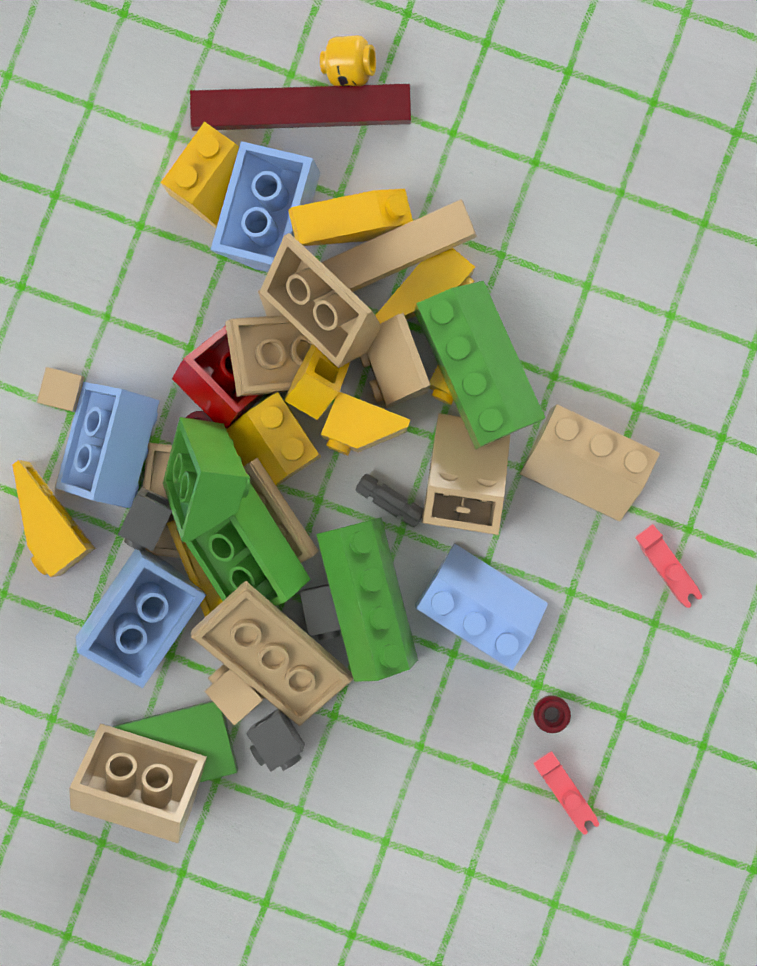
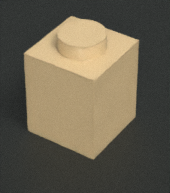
M224 664L208 677L212 684L204 691L234 726L264 699L261 694Z

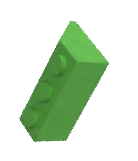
M179 418L163 479V486L181 541L191 542L236 514L242 498H246L249 493L250 476L246 474L241 457L238 456L234 448L233 439L229 437L223 423Z
M250 484L247 497L242 498L236 514L191 542H185L222 601L242 583L247 581L274 606L288 601L311 580L252 484Z

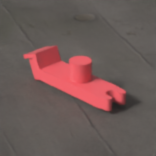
M653 524L635 537L645 556L683 606L691 607V603L688 601L689 594H692L696 599H702L698 587L664 542L663 535Z
M552 751L533 763L571 820L584 835L588 833L585 828L586 821H591L595 827L599 826L596 815Z

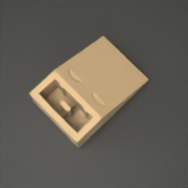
M438 413L421 523L499 535L505 495L510 435L475 449L461 417Z

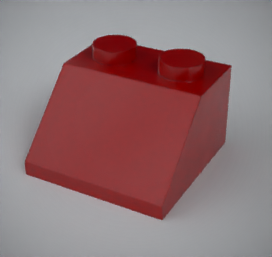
M226 325L184 357L172 377V380L214 422L223 423L226 430L243 414L249 411L264 395L237 397Z

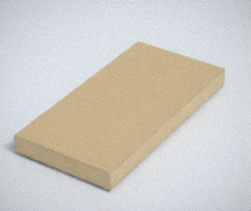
M247 581L242 583L191 630V638L298 726H301L353 680L352 672Z

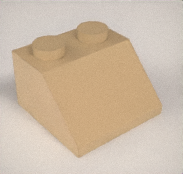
M404 313L398 314L381 323V328L369 350L360 356L363 367L371 366L375 380L369 381L375 400L376 402L383 400L386 408L427 394L430 388V382Z

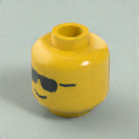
M360 35L335 36L328 41L326 51H321L320 53L321 72L327 74L330 83L334 86H363L368 82L369 77L375 75L376 72L375 48L372 44L369 45L367 40Z

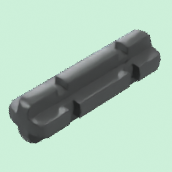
M369 474L362 476L355 489L358 494L366 499L369 496L372 497L374 504L395 517L398 515L402 516L403 519L401 521L409 526L415 527L418 525L423 515L422 507L414 502L410 505L407 503L408 499L384 483L382 486L378 485L377 482L379 480Z

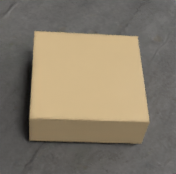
M46 367L37 403L75 412L85 377Z

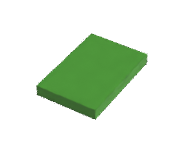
M213 701L112 726L207 756L200 782L238 772L225 715Z

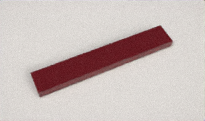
M410 84L190 90L191 128L193 131H198L204 122L216 130L411 124Z

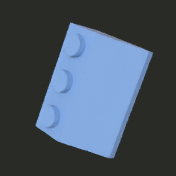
M241 141L210 250L256 270L268 272L284 235L290 233L294 237L288 209L294 206L309 204L313 201L320 176V171L313 158Z
M83 382L55 488L93 501L131 508L133 500L138 493V481L143 462L148 455V443L152 428L157 421V409L160 400L120 388Z
M454 543L416 602L415 607L513 671L532 641L548 603Z
M135 549L76 635L77 653L143 688L206 594L166 561L146 549L145 551Z

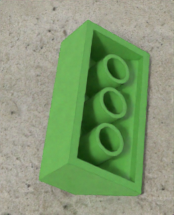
M484 281L453 287L416 303L414 313L475 449L545 419L544 413Z
M382 517L316 534L354 682L379 681L410 670L418 661Z

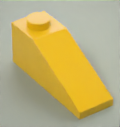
M405 189L373 190L294 206L288 209L294 237L303 246L369 241L413 221Z
M454 248L420 262L375 315L381 324L401 313H404L406 320L415 317L416 303L450 288L474 283L475 280L471 276L475 266Z
M312 343L284 401L318 420L338 395L350 362L338 368Z
M17 460L12 464L27 547L34 555L31 557V561L43 575L48 574L50 577L61 576L96 548L31 463Z

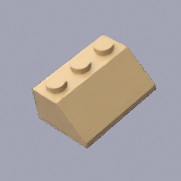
M290 233L284 235L260 289V293L332 363L340 368L367 353L381 328V324L373 311Z
M556 404L550 408L520 475L608 517L621 521L645 487L660 453Z
M100 723L69 787L70 808L89 816L179 843L192 811L207 756Z

